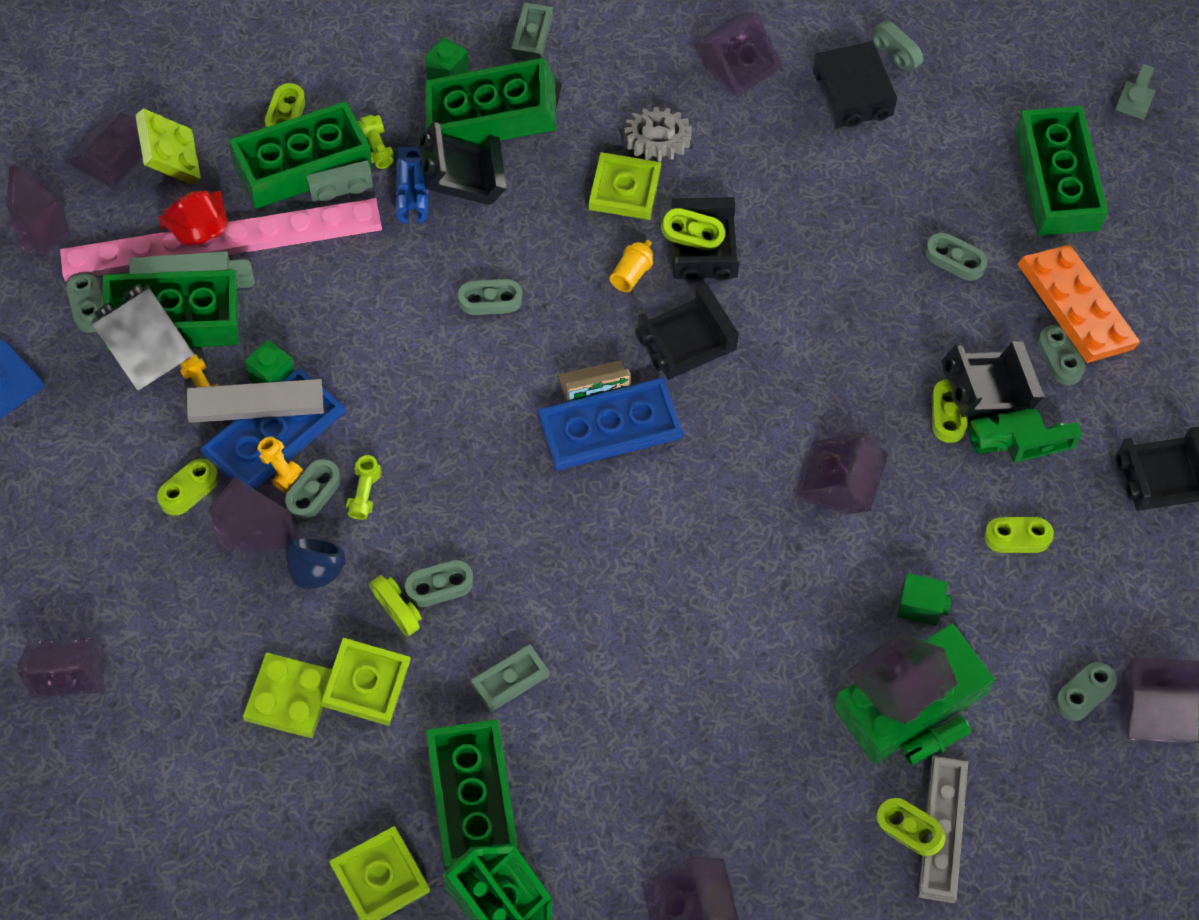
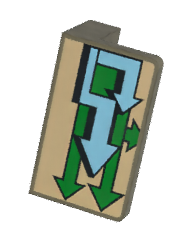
M622 360L558 374V381L564 400L568 402L631 386V374L629 369H624Z

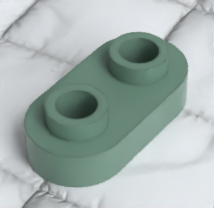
M884 20L873 28L875 46L889 54L900 69L910 72L923 63V54L918 45L894 23Z
M947 233L934 234L928 240L925 253L927 259L934 265L968 281L977 280L983 276L987 266V257L980 249ZM938 250H942V251H944L946 254H945V255H942V254L938 253L937 251H938ZM969 264L972 265L974 268H968L965 265Z
M80 273L68 281L66 287L76 326L83 332L93 333L96 330L92 325V319L96 317L94 312L102 307V291L95 276L89 273ZM81 285H87L85 288L79 289ZM88 311H94L90 315H85Z
M510 279L470 281L463 284L458 291L459 306L463 312L470 315L512 313L520 308L523 301L521 286L516 281ZM503 297H510V298H512V300H509V301H503V300H501V299H502ZM474 298L480 300L478 303L469 302L471 299Z
M1049 325L1045 327L1039 336L1038 347L1053 378L1064 385L1078 383L1086 369L1081 354L1061 326ZM1052 337H1058L1061 341H1056ZM1065 363L1072 364L1074 368L1067 367Z
M326 459L314 461L287 492L285 504L292 518L299 521L312 519L338 489L341 478L339 469L334 462ZM321 477L329 478V481L326 483L318 482ZM301 502L309 503L307 508L301 509L298 507Z
M453 560L415 571L408 576L405 582L406 596L413 605L418 607H427L462 597L473 587V572L467 563L460 560ZM456 577L463 580L459 585L450 583ZM421 587H426L429 589V592L421 595L417 593V590Z
M1101 662L1087 665L1059 691L1055 699L1058 713L1070 721L1084 719L1109 697L1115 689L1117 676L1114 670ZM1094 675H1101L1105 682H1098ZM1070 697H1078L1081 701V704L1073 703L1070 700Z

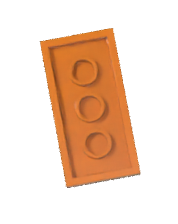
M1071 245L1026 255L1021 258L1017 265L1086 363L1125 353L1138 346L1140 343L1139 339Z

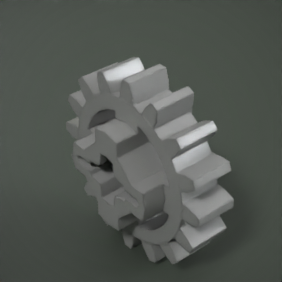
M654 107L653 112H649L644 108L642 109V115L633 113L632 120H626L624 141L627 142L628 150L634 149L635 156H639L642 153L645 154V160L651 159L652 156L656 157L658 162L662 161L663 156H667L672 160L674 159V153L683 155L684 148L690 147L692 127L688 126V118L681 119L680 112L671 114L670 108H666L664 112L659 111L658 107Z

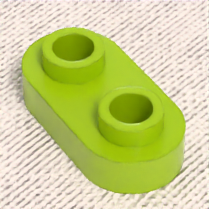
M286 83L275 90L265 117L266 127L302 116L306 101L304 91L300 86ZM294 101L293 104H288L286 102Z
M681 208L670 210L661 223L662 233L669 241L704 251L716 249L725 237L724 226L718 219ZM672 224H679L682 230L679 232L673 230ZM702 232H709L712 236V239H704L702 236Z
M944 379L935 385L931 397L932 429L934 435L939 440L946 443H954L963 438L968 420L967 417H961L954 399L952 402H946L943 399L945 396L953 399V392L949 381ZM950 425L954 428V430H946L944 426Z
M196 459L188 463L159 488L157 500L160 508L169 515H181L188 511L216 487L219 480L216 467L207 459ZM198 471H205L204 475L195 476ZM173 492L180 493L176 498L169 497Z
M998 517L988 523L984 532V540L987 546L999 553L1043 552L1050 546L1054 537L1051 524L1039 517ZM1003 529L1007 531L1008 535H1001L998 530ZM1037 529L1042 535H1035L1032 530Z
M379 575L368 583L375 598L406 637L420 629L418 621L422 618L418 610L411 602L405 604L399 596L402 594L401 590L393 578L389 577L386 579L384 576Z
M901 798L888 799L879 807L877 821L883 831L890 837L922 856L934 855L943 848L946 840L945 831L935 818ZM903 816L904 819L900 824H893V820L896 817ZM925 835H933V838L930 842H922V839Z

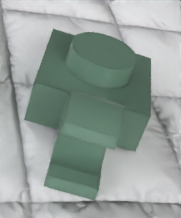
M1143 64L1136 83L1126 81L1115 110L1143 120L1145 119L1155 94V90L1147 88L1154 67Z

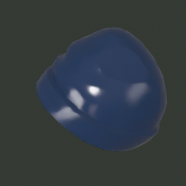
M291 539L286 542L287 554L285 558L288 562L287 569L293 582L298 587L311 589L328 585L340 575L345 565L344 551L331 542L316 539Z

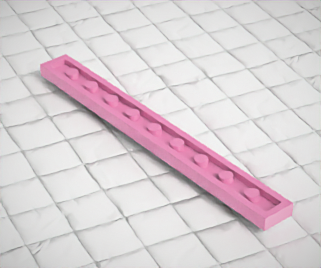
M374 198L228 222L221 236L210 239L200 245H183L169 231L60 249L62 273L66 282L80 273H89L97 277L128 272L129 258L226 251L228 255L380 231L382 226L377 199Z

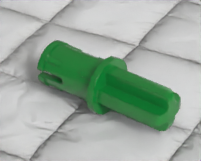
M957 716L935 729L932 727L927 728V733L907 744L901 745V751L903 755H906L915 749L918 750V752L906 758L909 765L914 766L917 762L936 752L944 753L945 747L970 735V725L963 716Z

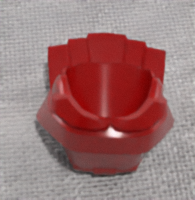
M208 190L190 192L178 198L158 217L160 229L168 228L183 245H200L210 239L219 237L223 234L228 224L221 190L210 193Z

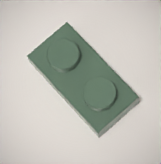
M524 2L511 47L512 57L530 60L542 58L553 18V7Z
M368 160L306 175L312 202L320 200L330 201L336 196L348 193L359 194L373 187Z
M531 644L473 678L471 686L491 713L550 677V671Z

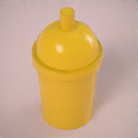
M646 240L645 243L636 242L625 248L622 258L610 275V282L616 289L622 292H630L643 274L652 267L653 251L650 248L652 244L650 240Z

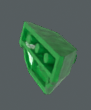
M512 844L471 847L443 873L446 890L468 920H552V897L517 848Z

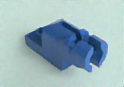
M398 147L396 215L399 221L405 224H409L410 210L418 211V224L426 221L428 218L430 192L425 189L424 175L421 172L422 157L419 147Z

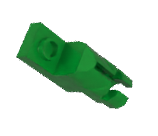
M1023 409L1007 414H996L994 422L990 418L984 417L971 421L972 427H968V436L975 453L1003 452L1008 449L1013 463L1074 449L1082 435L1078 422L1067 425L1065 423H1057L1046 429L1037 409Z

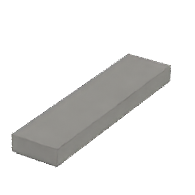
M322 379L187 388V416L189 423L324 414Z
M932 756L926 814L935 818L945 831L946 840L943 848L938 853L931 856H922L918 898L949 903L957 901L969 761ZM925 835L923 843L930 842L933 835Z

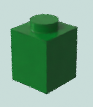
M443 36L425 55L427 78L431 80L469 72L468 51Z
M268 339L244 361L249 380L254 384L281 382L294 372L292 357Z
M907 573L902 585L897 617L938 626L941 616H948L952 596L946 594L948 582Z

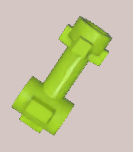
M368 115L360 118L357 122L365 138H368L373 150L371 152V162L375 163L379 169L391 166L394 161V152L391 147L385 148L380 134L385 132L380 115Z
M370 455L360 457L355 464V474L359 476L355 498H348L346 504L348 516L357 520H365L368 518V513H372L373 502L368 501L371 485L380 479L382 473L381 466Z

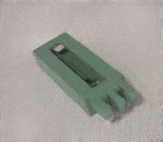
M227 251L129 258V274L235 270L238 288H250L255 284L250 261L246 259L229 260Z

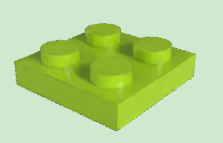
M143 108L136 114V121L144 165L190 185L197 183L201 176L192 129Z
M600 152L589 200V210L651 220L662 162Z
M343 637L321 701V706L390 726L411 657Z
M266 653L243 715L244 721L313 738L323 709L321 701L332 669Z
M395 826L329 861L359 920H381L430 893L428 884Z

